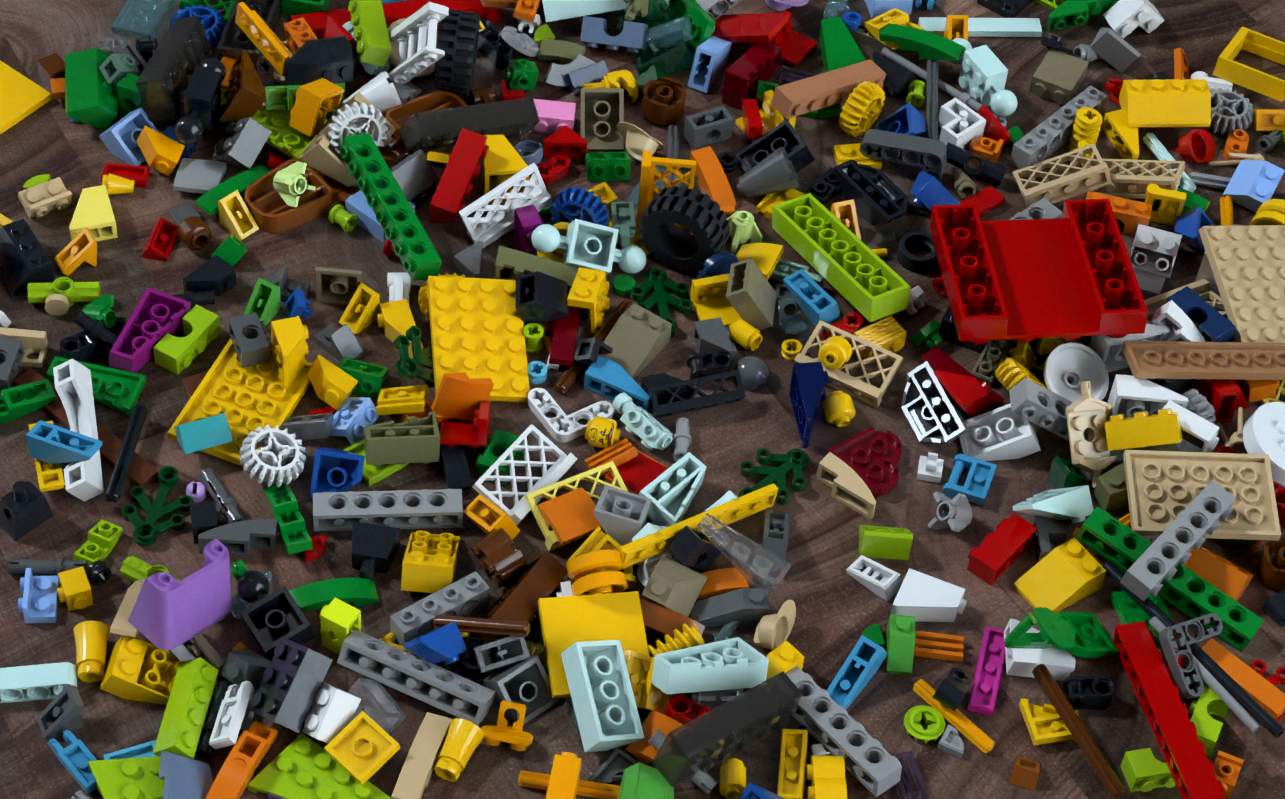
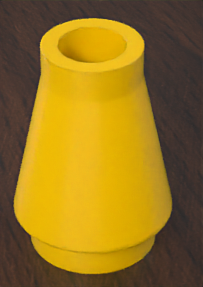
M109 173V175H103L102 185L106 186L108 195L133 194L135 180H129Z

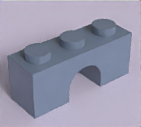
M583 16L580 41L585 42L586 47L598 48V44L606 45V49L618 51V47H624L626 52L639 53V49L645 50L647 24L624 21L622 32L618 36L612 37L607 32L606 19Z

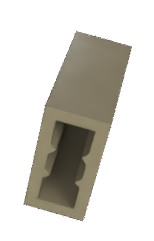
M1050 48L1032 76L1029 92L1066 105L1072 100L1085 79L1089 62Z
M751 258L731 264L726 298L740 317L756 329L762 330L772 327L777 293Z

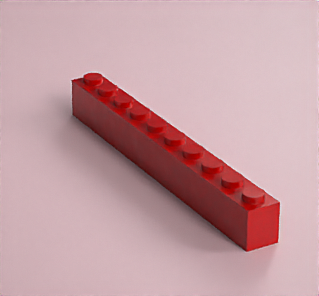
M410 0L382 4L386 25H391L399 19L410 17L428 2L446 6L452 10L475 12L480 18L487 19L490 23L501 21V8L483 7L480 0ZM348 9L293 15L291 16V21L304 17L316 37L322 39L324 38L328 15L332 14L342 26L346 22L351 21L352 17Z
M1145 621L1115 625L1113 643L1119 650V658L1181 798L1226 799L1223 794L1222 782L1217 780L1214 774V765L1206 757L1204 743L1199 741L1194 722H1190L1187 706L1179 698L1178 686L1176 684L1173 685L1170 669L1168 666L1165 667L1162 652L1155 645L1153 632L1148 630Z

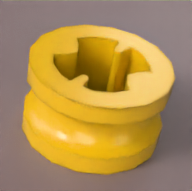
M796 339L785 340L781 346L782 356L786 360L794 361L797 354L802 352V344Z

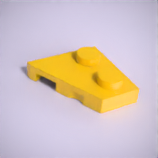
M1020 699L1019 707L1034 746L1074 740L1053 705L1044 703L1042 707L1029 704V699Z

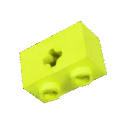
M336 597L329 605H325L319 615L321 619L320 633L322 646L340 654L343 641L355 629L362 632L361 611Z

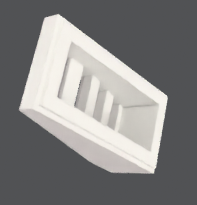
M863 555L846 569L847 574L886 601H889L902 585L899 573ZM867 567L863 572L860 571L862 568Z

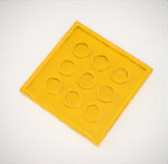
M0 60L1 135L51 101L52 93Z
M638 591L539 598L538 608L552 698L571 697L561 653L575 642L620 640L623 654L625 650H632L649 656Z

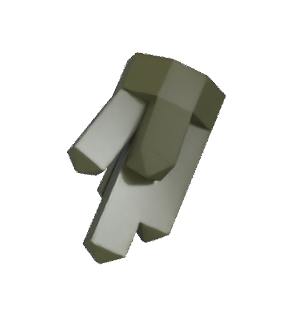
M623 0L627 4L624 9L626 11L624 19L632 22L636 14L640 17H645L648 14L649 0Z

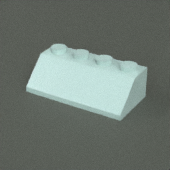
M620 640L575 642L562 652L561 657L584 752L608 751L643 740L644 734Z

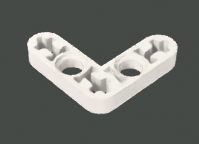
M534 388L528 393L529 408L551 436L561 443L569 442L585 435L587 424H579L577 422L579 419L592 421L596 416L614 419V408L607 401H599L570 415H566L545 389ZM547 412H553L557 416L554 418H548L545 416V414Z

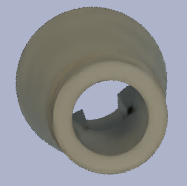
M956 170L952 175L955 194L962 199L973 196L976 190L975 183L963 170Z

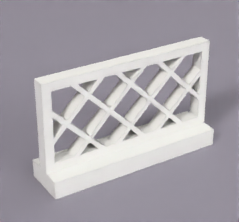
M533 162L459 211V214L467 229L468 237L473 243L483 241V249L514 229V210L516 208L535 205L539 212L553 203V199L547 192L538 167ZM532 174L530 180H525L527 176ZM514 186L511 193H506L510 187ZM521 186H526L523 193H518ZM495 199L492 205H488L489 201ZM502 199H507L504 205H500ZM476 211L474 217H467L468 215ZM484 211H489L486 217H481Z
M531 424L472 487L505 512L517 526L531 511L525 498L526 494L557 483L576 462L577 458L571 452L567 456ZM530 433L538 440V446H529L527 444V436ZM512 451H523L524 461L513 460ZM528 451H539L540 461H530ZM545 452H552L559 459L556 462H546ZM498 466H509L510 476H499ZM514 466H525L526 477L515 476ZM531 467H541L542 477H532ZM484 481H495L496 491H488L481 484ZM500 481H511L512 492L501 491ZM516 482H527L528 492H517ZM542 496L534 499L536 505L543 498ZM502 497H513L514 507L511 510L502 503Z

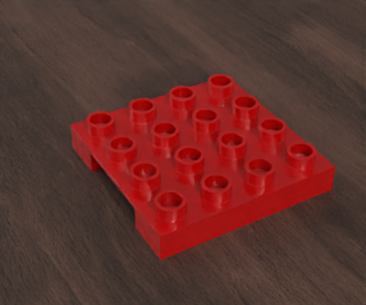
M1109 199L1065 200L1062 218L981 221L976 204L932 206L930 230L959 341L984 344L990 340L1001 339L1030 342L1036 338L1048 337L1076 340L1081 336L1106 335L1111 338H1122L1127 334L1145 333L1148 310Z

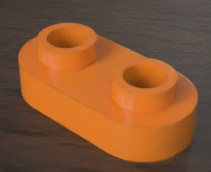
M1234 129L1233 133H1228L1223 151V157L1226 161L1244 160V158L1229 156L1230 152L1246 154L1249 135L1244 130Z

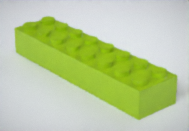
M811 193L772 207V228L869 322L909 308L910 285Z

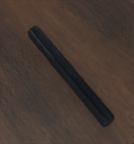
M136 404L133 408L105 494L106 500L116 503L120 499L147 415V407L145 405Z

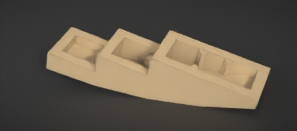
M427 712L408 752L392 793V799H421L447 737L451 718Z

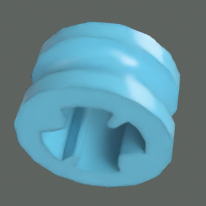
M532 361L528 364L529 382L532 384L545 382L547 379V366L543 362Z

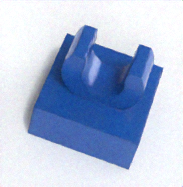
M295 289L284 303L287 318L296 316L309 318L313 311L307 309L311 302L305 299L303 291Z

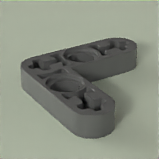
M1209 613L1170 626L1160 632V644L1175 684L1178 686L1179 693L1185 699L1198 697L1204 691V684L1189 645L1214 637L1222 632L1223 623L1217 614ZM1211 623L1212 628L1204 630L1202 625ZM1188 626H1191L1194 629V638L1189 636L1187 631ZM1179 656L1185 661L1184 669L1178 664ZM1189 684H1192L1193 689L1190 690Z

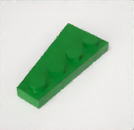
M670 0L669 7L676 21H680V29L683 34L687 35V43L689 47L694 49L693 55L695 57L697 47L711 37L715 30L716 22L695 0Z
M55 356L46 373L47 379L54 382L53 368L70 359ZM77 361L91 371L94 400L131 416L133 408L147 382L146 375Z

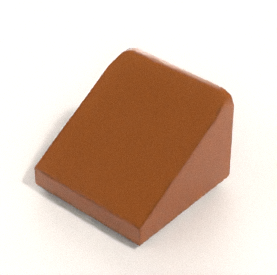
M1019 756L1016 757L1010 784L1034 791L1042 764Z

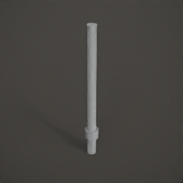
M887 47L882 49V55L927 81V71ZM938 79V88L954 98L956 97L975 111H978L982 104L972 99L973 97L968 93H962Z
M1157 616L1149 621V624L1159 634L1163 629L1167 628ZM1193 655L1202 680L1252 733L1259 730L1260 725Z

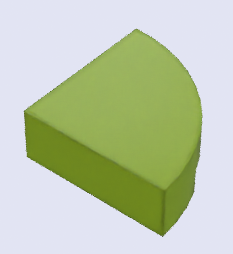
M547 24L538 27L534 33V41L538 46H541L542 40H555V36Z
M49 174L32 177L25 182L22 188L25 190L50 181L51 177Z

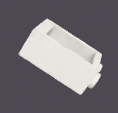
M1169 400L1163 409L1172 408L1173 412L1179 411L1181 429L1204 441L1203 448L1200 449L1182 439L1181 443H1175L1181 452L1212 453L1211 451L1214 450L1219 441L1217 434L1220 427Z

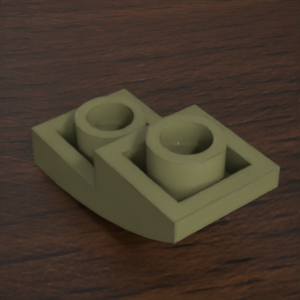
M542 40L537 56L540 61L559 60L561 65H565L571 62L576 54L584 56L586 48L583 45L568 41Z

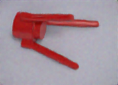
M1110 77L1105 85V91L1110 94L1109 100L1114 101L1121 108L1118 97L1124 79Z

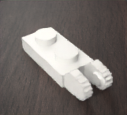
M242 682L240 688L237 684L228 687L224 700L221 702L209 741V745L214 749L236 744L248 701L252 699L254 687L251 682Z

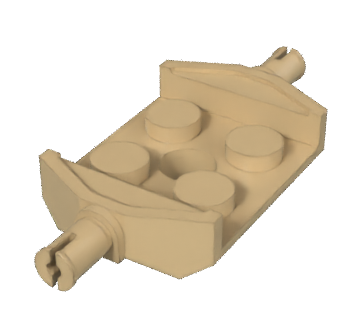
M1090 381L1080 382L1082 397H1079L1078 401L1066 408L1072 465L1086 470L1087 473H1091L1092 488H1095L1097 479L1101 476L1100 472L1117 459V455L1110 456L1105 431V409L1111 408V405L1091 396ZM1085 429L1088 431L1089 434L1087 441L1085 440L1083 435Z

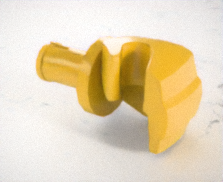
M628 70L610 72L607 75H603L601 82L583 84V88H624V90L628 91L632 103L637 100L639 94L636 79Z

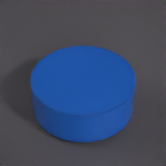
M850 11L842 15V20L848 30H858L861 27L862 17L860 14Z

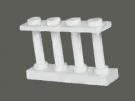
M428 2L390 31L389 39L397 41L399 50L397 67L388 73L390 76L388 79L394 80L398 84H405L445 56V51L436 48L437 23L448 16L449 7Z

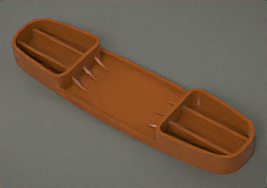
M435 91L393 107L386 112V119L396 128L392 134L393 140L385 148L379 147L378 150L389 169L419 149L425 153L426 157L429 151L444 152L456 143L462 128L470 130L469 107L457 95L446 91ZM290 159L249 185L244 194L245 204L259 229L269 233H279L328 214L337 204L345 206V200L360 191L358 185L356 187L353 185L348 187L306 165L305 174L301 175L305 177L307 185L315 186L316 189L315 191L306 189L302 194L296 195L300 196L298 207L288 206L274 189L273 179L278 171L297 161L301 162L299 159Z

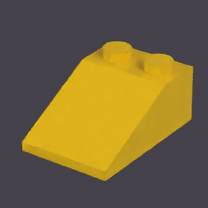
M1074 537L1053 549L1015 581L1013 587L1034 609L1036 607L1049 608L1053 612L1058 613L1100 590L1106 570Z

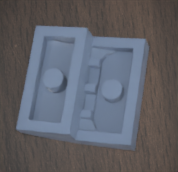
M166 751L161 752L159 779L164 780L162 799H205L213 784L209 763Z

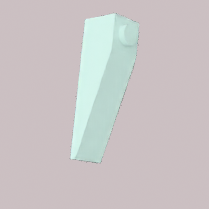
M1089 485L1047 490L1012 506L1013 511L1056 520L1071 519V523L1086 521L1085 516L1090 515L1094 511Z

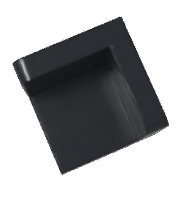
M596 337L579 339L573 361L588 370L592 363H596L598 355L612 354L613 348Z

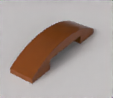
M640 598L645 629L664 636L668 634L674 638L673 630L677 629L683 633L682 624L685 623L691 628L692 620L701 636H703L706 628L704 625L674 610Z

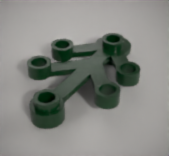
M650 268L645 272V281L640 286L631 288L630 297L634 301H641L644 298V294L649 289L654 288V293L643 303L639 302L637 305L649 311L657 303L660 317L672 324L670 337L672 338L676 334V323L670 318L667 303L679 309L682 314H690L693 310V302L689 299L680 300L664 291L663 286L675 292L676 296L680 298L688 296L689 286L683 282L677 284L667 278L666 272L660 268Z
M411 326L406 331V336L399 335L393 341L400 355V359L395 363L396 372L404 380L422 379L428 387L433 388L435 386L434 372L418 369L420 365L433 370V360L428 359L432 356V344L422 351L420 339L422 332L417 326ZM409 340L412 344V359L409 358L408 346L410 345Z
M762 448L757 451V463L761 465L768 463L783 464L779 467L754 466L752 462L744 461L740 465V474L743 477H766L752 488L746 487L741 490L738 497L776 482V486L779 489L775 501L779 505H786L790 499V492L786 486V474L791 470L793 471L792 490L795 492L805 490L806 479L803 477V469L808 465L809 457L803 450L792 449L786 454H771L768 449Z
M166 466L159 470L158 476L161 485L153 504L145 495V490L142 486H134L130 489L131 500L138 503L147 515L146 521L143 522L137 514L136 506L128 504L122 508L123 519L130 521L135 528L133 539L138 545H152L157 541L159 534L170 529L180 531L185 527V517L182 514H174L169 520L156 525L158 519L178 510L182 512L190 511V504H193L192 498L189 495H182L178 500L164 506L170 489L179 482L178 470L175 467Z

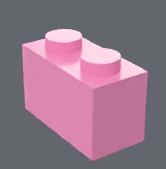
M533 99L530 132L553 134L565 125L574 131L576 103Z

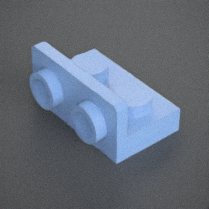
M347 397L334 414L329 436H345L351 446L361 441L365 436V427L373 425L379 417L371 399Z
M26 568L25 577L20 579V591L23 593V598L18 599V611L23 613L25 624L56 623L58 608L57 588H59L60 584L59 576H33L32 569Z

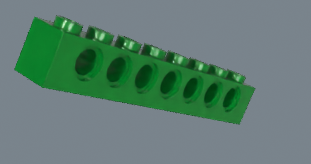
M364 133L345 136L340 147V155L346 161L350 173L355 177L359 189L367 199L369 207L374 211L377 222L384 229L386 238L393 245L395 254L399 256L403 263L405 272L409 274L412 281L428 279V276H436L440 270L442 260L371 135Z
M1098 506L1083 523L1075 537L1124 572H1127L1152 545L1149 540L1144 539L1131 530L1130 527L1124 525ZM1178 564L1175 567L1177 569L1175 575L1169 581L1164 579L1161 582L1163 587L1157 594L1192 619L1209 613L1217 614L1223 623V630L1217 636L1242 652L1264 620L1236 602L1232 597L1217 589L1213 584L1198 576L1191 569ZM1211 623L1202 625L1207 629L1212 628Z

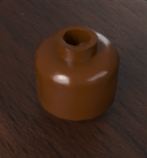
M188 217L178 226V237L189 249H201L208 244L211 238L210 228L199 217Z

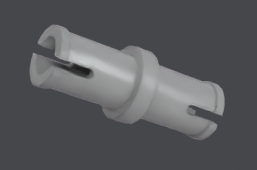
M679 418L675 422L676 431L673 436V444L675 445L673 458L675 461L686 455L691 445L692 438L689 434L691 422L687 418Z

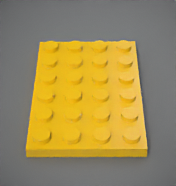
M428 276L427 286L435 396L444 373L466 372L469 379L491 378L494 386L487 401L528 402L530 387L525 336L523 334L524 322L521 321L515 308L516 280Z
M230 338L167 432L168 439L178 442L174 426L225 413L233 441L199 451L244 467V465L240 464V449L243 440L251 431L255 432L258 426L264 430L267 424L271 429L278 425L279 430H281L282 423L292 415L311 384L307 373L313 363L305 360V366L289 387H283L271 352L270 362L242 368Z

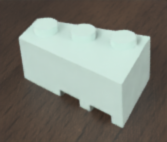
M690 452L639 493L640 496L652 499L647 518L657 526L669 527L681 522L703 482L707 467Z

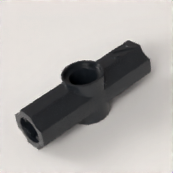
M950 142L947 143V163L1000 186L1007 171L1006 167L988 160L978 153H972ZM970 159H977L980 167L977 169L970 168L968 165Z

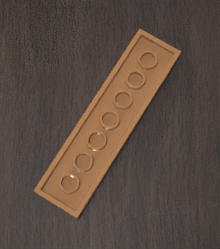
M1124 341L1122 345V350L1134 378L1285 380V343Z

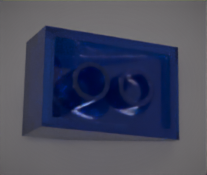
M821 362L793 364L789 399L803 448H808L821 410L822 400L826 399L825 385H828V373L823 370Z

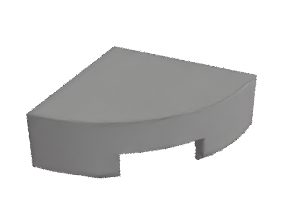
M948 724L938 743L937 749L962 758L964 743L958 731Z

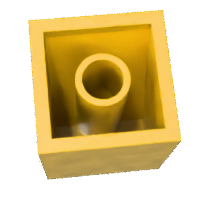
M484 135L487 137V145L490 147L486 158H481L483 195L528 166L504 135ZM514 186L510 187L506 193H511ZM521 186L518 193H523L526 186ZM495 199L489 201L488 204H493ZM502 199L501 203H505L507 199Z

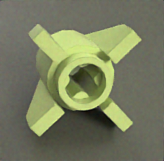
M297 161L278 171L274 176V189L288 206L298 207L300 196L296 195L302 194L306 189L313 191L316 189L315 186L307 185L305 177L301 175L305 174L307 163Z
M737 211L726 219L729 223V235L733 239L732 252H736L739 244L748 242L750 238L751 243H762L763 236L751 213Z

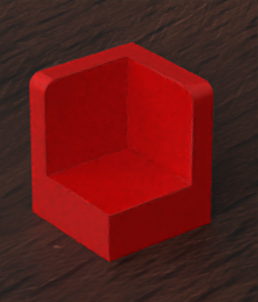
M500 80L502 111H524V90H506L505 80Z

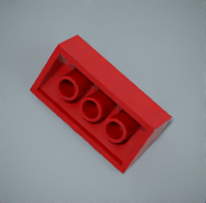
M462 128L431 201L429 222L452 223L456 221L458 215L460 216L459 211L466 206V203H463L465 197H470L474 187L472 180L474 177L478 178L482 165L479 164L481 158L485 159L490 146L487 145L486 136Z

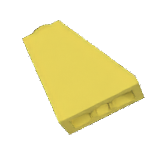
M105 185L82 189L69 226L71 241L85 228L90 230L96 242L118 238L116 221Z

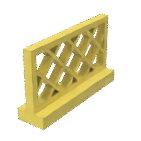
M613 461L526 494L525 498L546 539L545 545L548 551L564 545L560 544L553 530L549 531L534 499L540 496L549 500L556 498V492L560 488L569 491L576 490L581 480L594 483L591 492H587L592 500L597 502L600 497L593 494L596 484L602 487L607 485L628 492ZM610 470L614 478L612 484L599 480L600 473ZM588 534V535H586V536H583V537H581V538H579V539H582V538H584V537L590 536L591 534Z

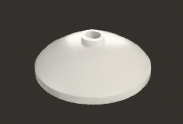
M1065 343L1055 348L1045 361L1044 380L1048 390L1074 403L1079 400V397H1082L1080 382L1090 381L1091 396L1099 400H1103L1109 387L1108 371L1103 360L1091 348L1079 343Z

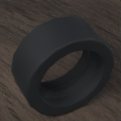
M916 231L907 233L900 239L897 259L902 267L912 272L925 273L937 266L938 257L932 235ZM919 247L927 250L931 255L918 257L909 253L907 249Z

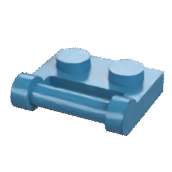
M963 454L955 455L953 460L954 467L948 483L942 489V493L948 498H953L958 493L964 494L968 501L984 505L997 465ZM969 468L964 487L957 485L962 470Z

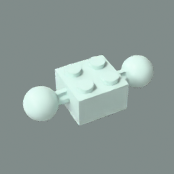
M953 39V42L964 46L966 49L957 62L950 61L957 65L962 64L958 79L961 88L980 104L990 105L996 115L1006 117L1013 114L1018 102L1013 92L1004 90L1008 69L987 45L972 49L971 44L966 39Z
M575 219L568 225L567 236L560 235L559 231L550 224L539 225L532 233V244L539 252L550 253L557 248L564 250L562 263L578 268L606 271V276L611 273L613 262L618 263L619 267L629 274L640 272L646 264L645 252L636 245L624 247L622 250L615 249L619 229Z

